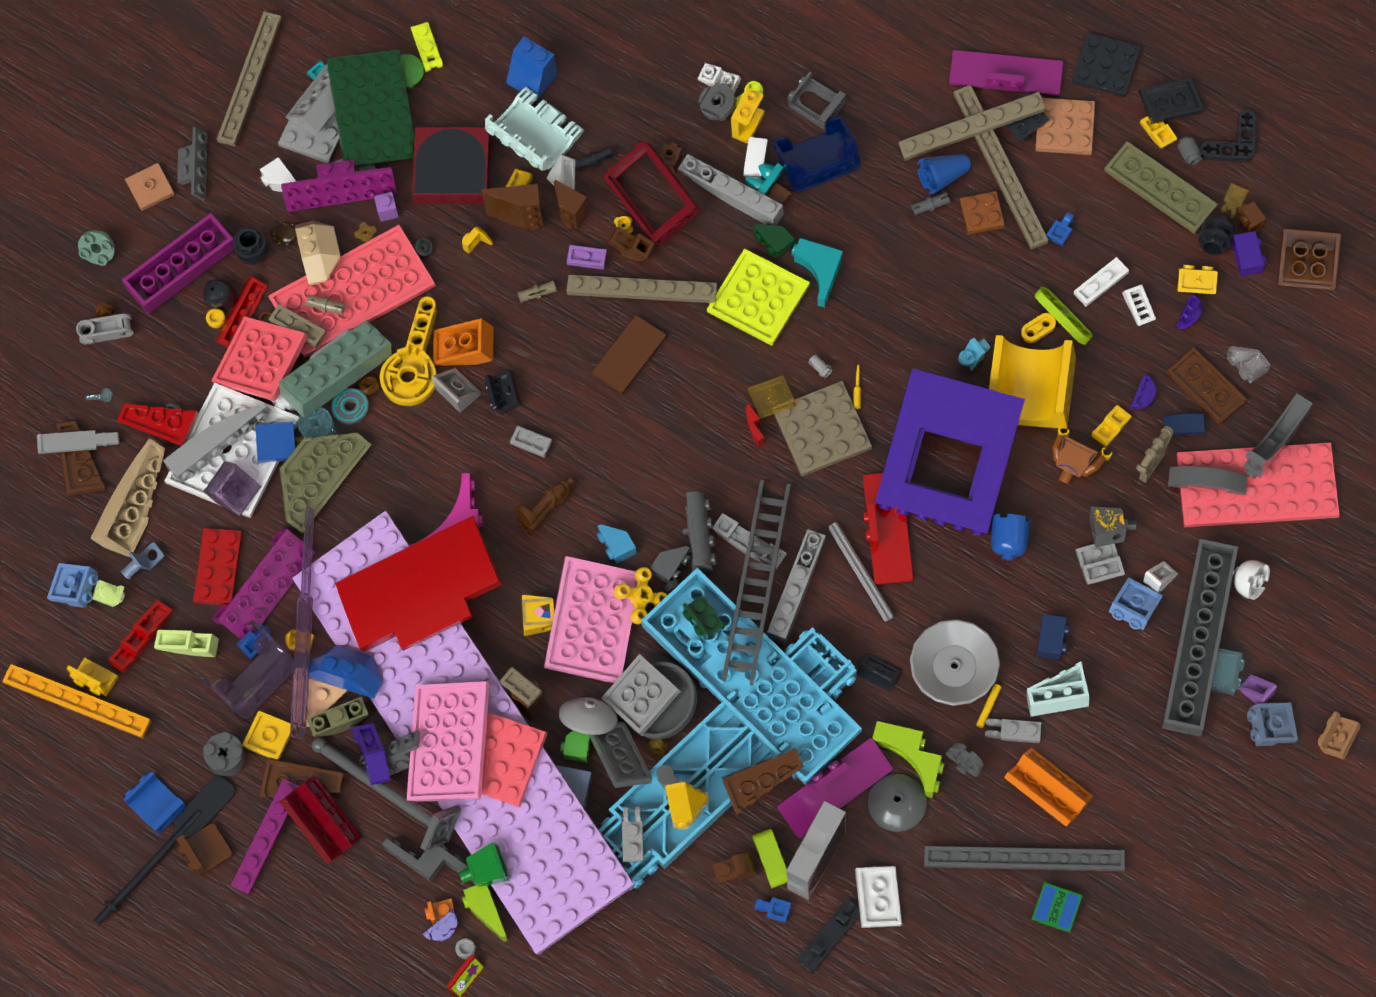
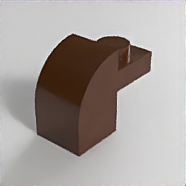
M617 226L608 244L619 250L620 255L628 259L643 261L647 259L654 242L640 233L633 236Z
M749 853L731 856L728 860L712 865L719 885L735 879L741 882L757 876Z

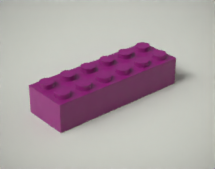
M210 213L123 278L122 282L143 310L150 314L235 250L233 238Z

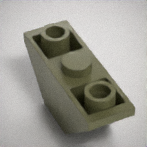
M362 697L311 716L307 718L314 737L336 735L350 729V726L357 725L368 716V712Z

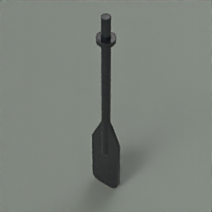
M221 776L214 777L184 808L177 818L171 838L111 902L108 900L104 902L106 907L93 920L96 924L100 925L112 911L115 914L118 912L116 907L169 850L178 843L176 838L183 835L187 839L205 828L234 797L235 789L226 779Z

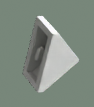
M1163 561L1145 573L1143 582L1150 589L1160 593L1178 573Z

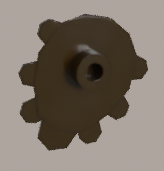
M283 221L281 226L276 224V229L270 231L271 236H274L272 241L277 240L278 245L283 243L285 246H288L296 236L294 222L287 224Z

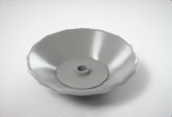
M958 619L940 621L924 630L914 643L910 657L912 677L920 690L934 701L952 706L970 704L986 695L996 682L1000 667L998 649L989 634L974 623ZM957 664L958 668L953 669L951 665Z

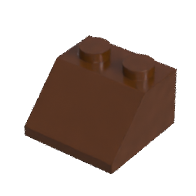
M555 180L553 183L562 223L568 228L573 227L578 230L589 214L587 197Z

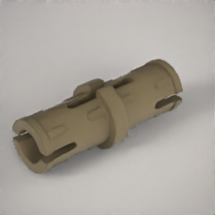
M552 280L538 286L535 284L532 288L517 293L520 302L523 303L534 298L540 299L543 295L557 291Z
M309 294L307 297L309 300H306V306L321 309L325 313L329 311L343 315L345 311L344 303L331 301L327 297L323 299Z

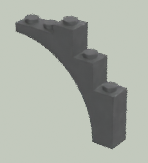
M1296 393L1267 435L1255 448L1249 450L1246 454L1247 461L1243 467L1246 469L1245 473L1253 479L1256 476L1260 479L1262 478L1272 461L1276 460L1286 443L1289 444L1314 406L1312 402Z

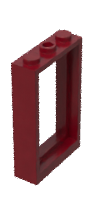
M645 140L639 142L632 152L625 154L620 159V162L610 167L603 176L651 241L658 246H661L702 211L652 144ZM646 153L686 204L656 231L617 181V178Z

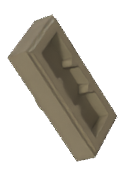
M513 667L499 681L500 684L529 707L542 694V690Z

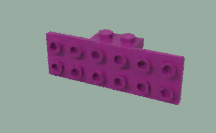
M953 50L949 84L1028 93L1039 92L1040 94L1059 96L1063 61Z
M353 159L317 165L318 178L281 184L288 212L374 199V196L392 192L393 196L397 195L391 167L355 172Z
M869 738L839 761L836 760L829 764L828 769L824 772L814 775L809 783L777 805V808L795 835L801 838L808 832L824 801L840 809L892 771L893 768L875 741Z

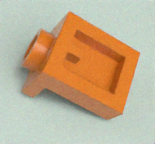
M452 899L435 903L427 902L428 908H425L427 920L431 919L432 923L435 924L454 908Z

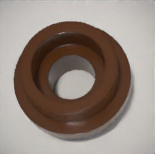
M101 302L96 306V316L98 318L111 316L114 313L113 306L108 302Z

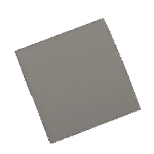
M1092 544L1075 550L1087 585L1125 575L1115 544L1095 547Z

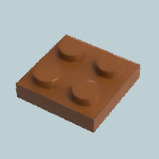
M996 191L960 198L968 235L1004 228L1005 224Z

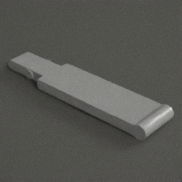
M95 430L37 435L38 454L97 450L96 446L120 444L118 432L95 434Z

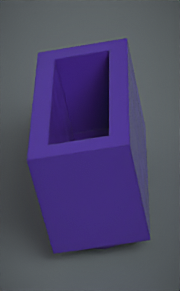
M1256 231L1233 235L1232 247L1240 277L1262 273L1266 265V259L1264 254L1261 255L1260 248H1262L1260 237L1257 238Z

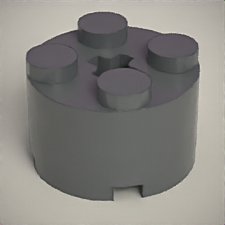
M227 732L216 734L207 741L203 748L204 759L216 775L233 776L244 767L246 752L238 738Z

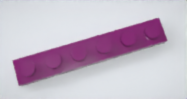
M285 779L282 780L231 884L232 887L250 895L289 816L279 801L298 788V785Z

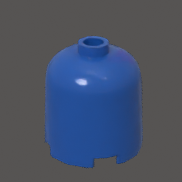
M1000 514L993 515L991 530V549L993 552L1002 556V559L1007 561H1013L1014 557L1022 556L1028 546L1031 519L1025 520V516L1007 514V518H1000Z

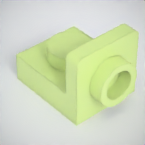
M99 580L97 581L92 599L114 607L124 599V586L120 585L117 587Z

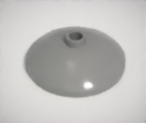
M573 698L562 704L559 710L561 722L579 733L589 735L605 734L612 731L617 725L618 717L616 712L607 703L595 698Z

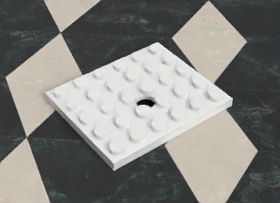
M214 383L187 441L209 426L229 416L262 404L267 405L270 413L264 421L258 422L255 425L293 422L295 431L300 417ZM254 425L250 432L238 438L228 453H221L218 457H213L204 468L195 471L190 479L180 483L169 471L165 483L251 518L279 461L258 463L256 429Z

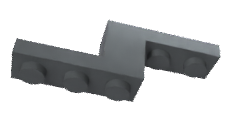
M386 838L382 844L387 852L430 882L434 880L445 864L458 873L469 868L463 863L464 860L460 856L449 854L447 852L448 848L443 844L425 851L419 860H417L418 856L413 852H405L401 849L403 846L394 839L391 842Z

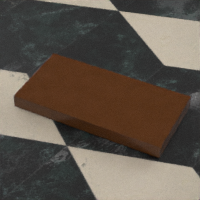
M635 315L592 371V375L623 395L666 339V334Z
M1195 347L1166 371V374L1219 426L1248 400Z

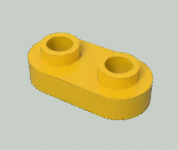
M1044 313L1025 324L1021 330L1023 341L1035 343L1051 333L1056 326L1055 318L1049 313ZM1043 323H1048L1049 326L1045 327ZM1033 333L1034 336L1029 337L1027 334Z

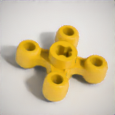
M647 567L636 570L634 578L637 581L635 588H630L627 584L621 583L613 589V595L616 599L623 600L629 598L630 602L634 605V610L630 615V619L634 624H641V620L647 615L645 611L647 603H651L656 607L668 596L665 592L653 593L651 588L648 587V581L651 579L652 573Z

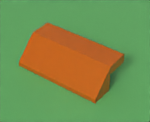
M1032 747L1022 755L1016 766L1008 771L1004 777L1066 827L1075 820L1093 798L1092 794Z

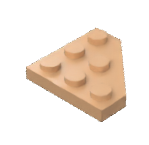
M294 669L292 724L295 727H310L307 718L333 708L338 703V700L349 691L306 678L304 674L307 669Z

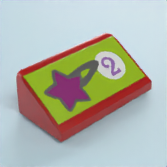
M470 955L447 984L448 990L457 997H462L483 971L484 966L473 955Z

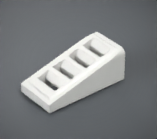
M1142 284L1125 290L1122 293L1138 326L1156 320ZM1138 293L1139 296L1132 299L1131 295ZM1139 300L1142 301L1141 304H1138V305H1135V304H1134V302H1136V301H1139ZM1145 307V309H1146V310L1137 312V309H1138V308ZM1148 313V317L1140 319L1139 316Z

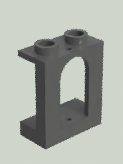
M809 72L806 77L803 76L800 79L796 90H792L788 95V106L825 130L846 103V94L841 91L836 94L812 79V73ZM804 92H814L830 102L821 116L801 103L800 97Z

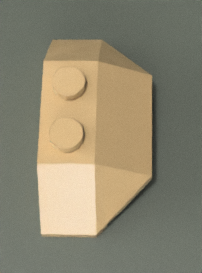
M317 221L295 225L309 286L327 282L341 258L334 226Z

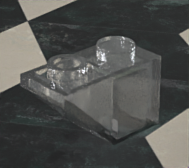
M1231 346L1228 349V361L1239 369L1240 376L1244 380L1247 379L1250 384L1269 371L1270 363L1259 350Z

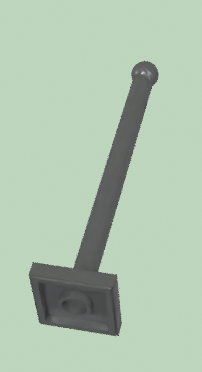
M318 737L312 741V749L316 753H321L428 826L420 848L428 851L449 842L461 812L459 807L455 805L431 815L414 802L407 800L405 796L386 783L371 785L366 770L327 744L325 739Z

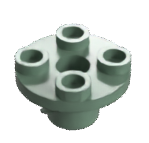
M87 231L79 239V256L91 263L104 266L115 254L114 242L109 237V234L104 231Z

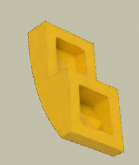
M1148 116L1140 121L1144 130L1161 149L1177 140L1168 124L1165 125L1164 122L1151 124Z
M1116 405L1105 417L1104 421L1092 432L1091 436L1107 447L1126 426L1132 416Z

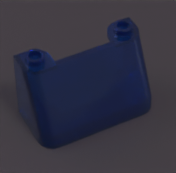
M841 115L826 122V133L793 146L791 141L785 137L772 141L774 151L794 191H804L859 168L861 161L856 139Z

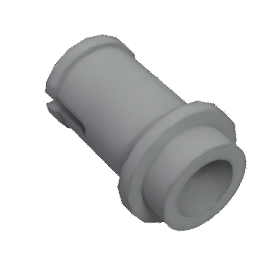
M817 354L809 360L808 363L819 372L820 377L827 378L832 373L831 366L827 365Z

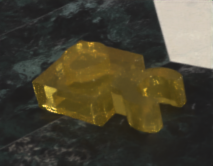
M1231 183L1223 201L1227 204L1222 207L1221 214L1223 215L1226 210H1230L1232 212L1230 218H1234L1236 207L1239 208L1243 205L1249 190Z

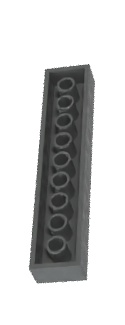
M1199 539L1162 729L1200 737L1202 735L1238 546Z

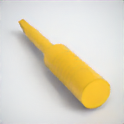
M857 365L856 386L854 387L853 406L855 409L861 408L859 365Z

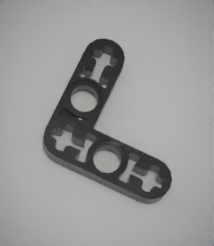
M1249 109L1240 112L1237 143L1205 141L1200 147L1201 157L1205 160L1251 161L1255 152V113ZM1245 116L1249 118L1248 126H1245ZM1248 132L1251 134V138L1243 139L1241 134ZM1206 148H1210V154L1206 152ZM1229 148L1232 154L1224 155L1222 149ZM1244 150H1247L1248 156L1244 155Z

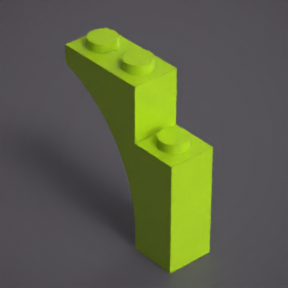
M877 721L873 740L877 746L894 751L906 759L918 773L926 797L933 798L934 792L938 793L940 781H937L938 773L942 774L944 762H941L942 756L920 751L924 750L926 741L923 738L922 731Z

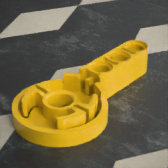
M423 297L419 301L406 346L398 349L397 353L391 355L385 361L380 371V383L384 394L392 402L399 405L413 406L427 400L435 390L432 377L437 375L433 362L426 354L437 316L436 303L431 297ZM426 306H432L430 310H424ZM421 323H427L425 327H419ZM416 340H422L420 344H414ZM406 372H413L415 374V378L410 382H404L401 376Z

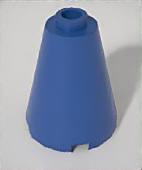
M954 154L920 159L918 161L920 168L917 170L924 189L928 188L930 190L929 194L939 192L970 170V158L965 154Z

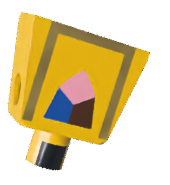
M522 595L524 636L551 631L555 611L553 598Z

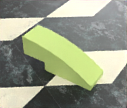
M158 630L154 648L178 654L216 657L219 638L213 634H200L192 631Z

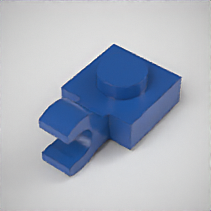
M1067 212L1061 222L1056 220L1047 233V238L1063 246L1072 232V228L1069 226L1074 220V215Z
M259 624L254 633L249 631L236 645L251 659L264 646L261 641L270 634V631L266 626L264 627L262 624Z
M773 897L770 903L757 899L754 909L768 912L766 918L786 923L791 903Z

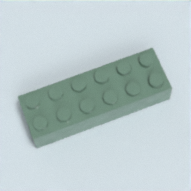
M366 320L279 381L280 395L305 418L387 360L392 355L391 342Z

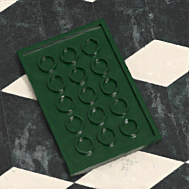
M400 50L327 58L326 63L343 161L353 159L355 167L414 159L415 137Z

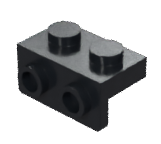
M508 369L495 376H484L486 381L485 388L489 392V403L493 410L503 414L521 405L512 370Z

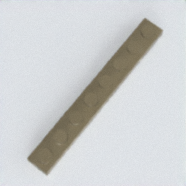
M263 12L218 134L217 141L219 143L236 146L282 20L280 15Z
M1037 92L898 143L906 161L1046 110L1041 95Z
M569 275L567 295L716 303L717 283Z

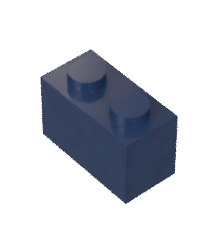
M1043 614L1037 657L1060 660L1061 654H1065L1067 643L1063 642V638L1068 636L1069 624H1066V617Z

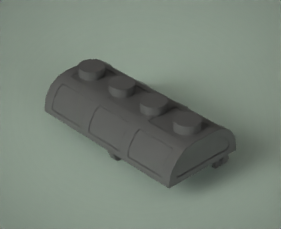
M686 492L687 507L685 509L688 529L682 531L683 535H689L692 572L698 568L707 576L714 572L713 565H717L716 555L712 553L711 547L715 546L714 536L710 535L709 530L713 528L712 518L708 517L707 512L711 510L710 500L706 499L705 495L701 492Z

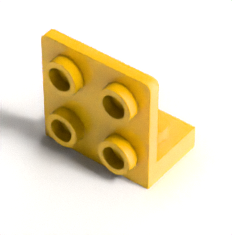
M87 658L83 659L78 669L69 665L66 668L70 673L69 676L74 679L73 682L81 687L84 685L89 687L90 691L97 696L102 694L107 697L119 678L118 675Z

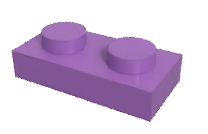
M570 245L567 265L604 270L607 250Z

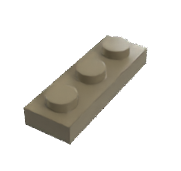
M279 304L268 319L274 325L306 333L308 336L306 343L315 348L318 347L327 334L326 330Z

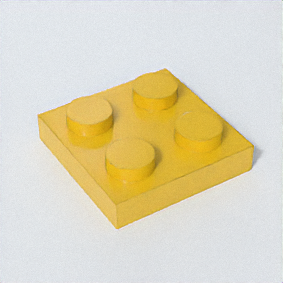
M258 711L242 746L260 755L279 761L295 726Z

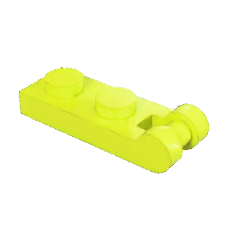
M426 22L411 27L425 72L431 71V68L443 67L429 23Z

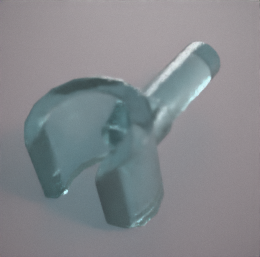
M103 388L101 394L87 395L85 399H98L110 402L113 393L110 389Z

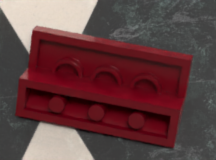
M315 775L279 801L326 864L330 863L362 838Z

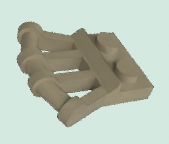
M1169 426L1163 427L1160 436L1153 440L1152 447L1146 450V455L1141 464L1136 466V469L1140 472L1139 479L1145 483L1167 452L1168 444L1173 435V430Z

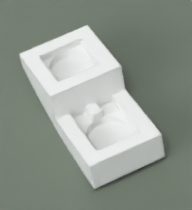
M749 137L744 177L762 179L759 165L765 164L768 139Z

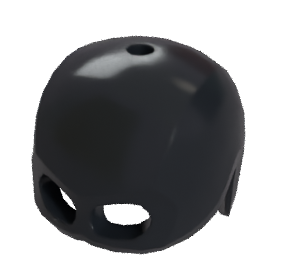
M210 280L204 287V302L214 309L219 307L229 309L235 304L236 291L226 281Z

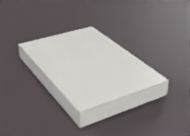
M896 867L856 868L861 928L901 926L902 920Z

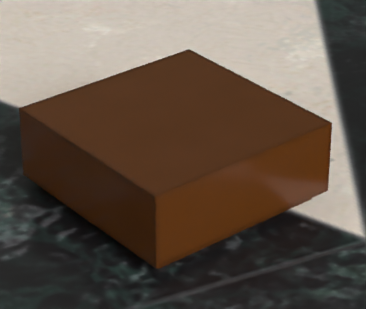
M775 183L765 196L783 205L791 196V192Z

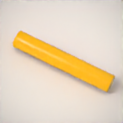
M994 684L976 726L984 727L986 719L1002 688L1000 685Z

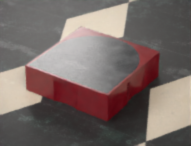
M415 127L412 185L414 204H484L482 189H489L488 166L491 151V135L486 131L485 127Z

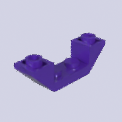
M367 722L350 726L354 741L359 743L364 756L366 773L370 784L375 785L390 781L385 753L374 723Z

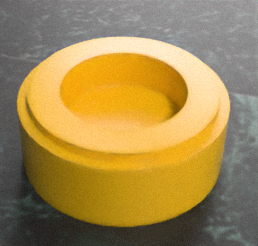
M217 308L211 309L206 315L207 323L212 328H220L226 321L223 311Z

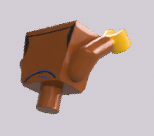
M1058 428V436L1052 446L1053 460L1056 462L1057 467L1063 469L1058 480L1069 485L1073 475L1079 478L1087 477L1099 470L1105 461L1110 460L1112 452L1110 455H1105V447L1102 448L1101 452H1098L1070 438L1069 429L1067 433H1061L1062 428Z

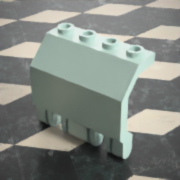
M525 87L516 96L512 105L496 121L492 122L493 116L491 114L485 119V128L490 135L498 137L505 146H510L514 149L518 156L526 158L533 167H538L544 171L554 166L559 155H565L576 140L582 135L584 129L573 121L562 129L560 126L565 122L566 116L549 103L547 104L545 100H542L535 108L531 106L537 100L538 95L533 93L528 87Z

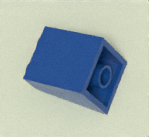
M524 36L513 50L506 83L519 92L528 87L533 93L538 95L537 102L557 75L554 54Z

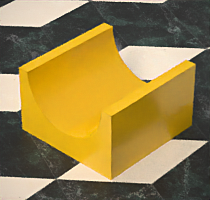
M996 335L989 389L1025 399L1018 425L1067 429L1076 363L1073 341L1065 340L1061 347L1055 349L1034 350L1019 347L1007 341L1004 336Z

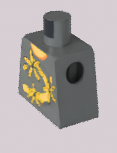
M1094 506L1090 508L1089 521L1095 547L1125 541L1126 530H1136L1135 518L1124 519L1121 508Z

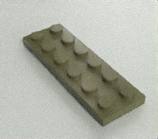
M1128 141L1104 169L1110 176L1194 234L1200 229L1204 220L1209 218L1218 206L1216 202Z

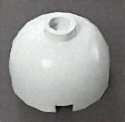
M1249 560L1236 567L1233 572L1235 589L1248 599L1255 600L1265 589V587H1261L1264 580L1268 582L1270 575L1269 566L1261 561Z

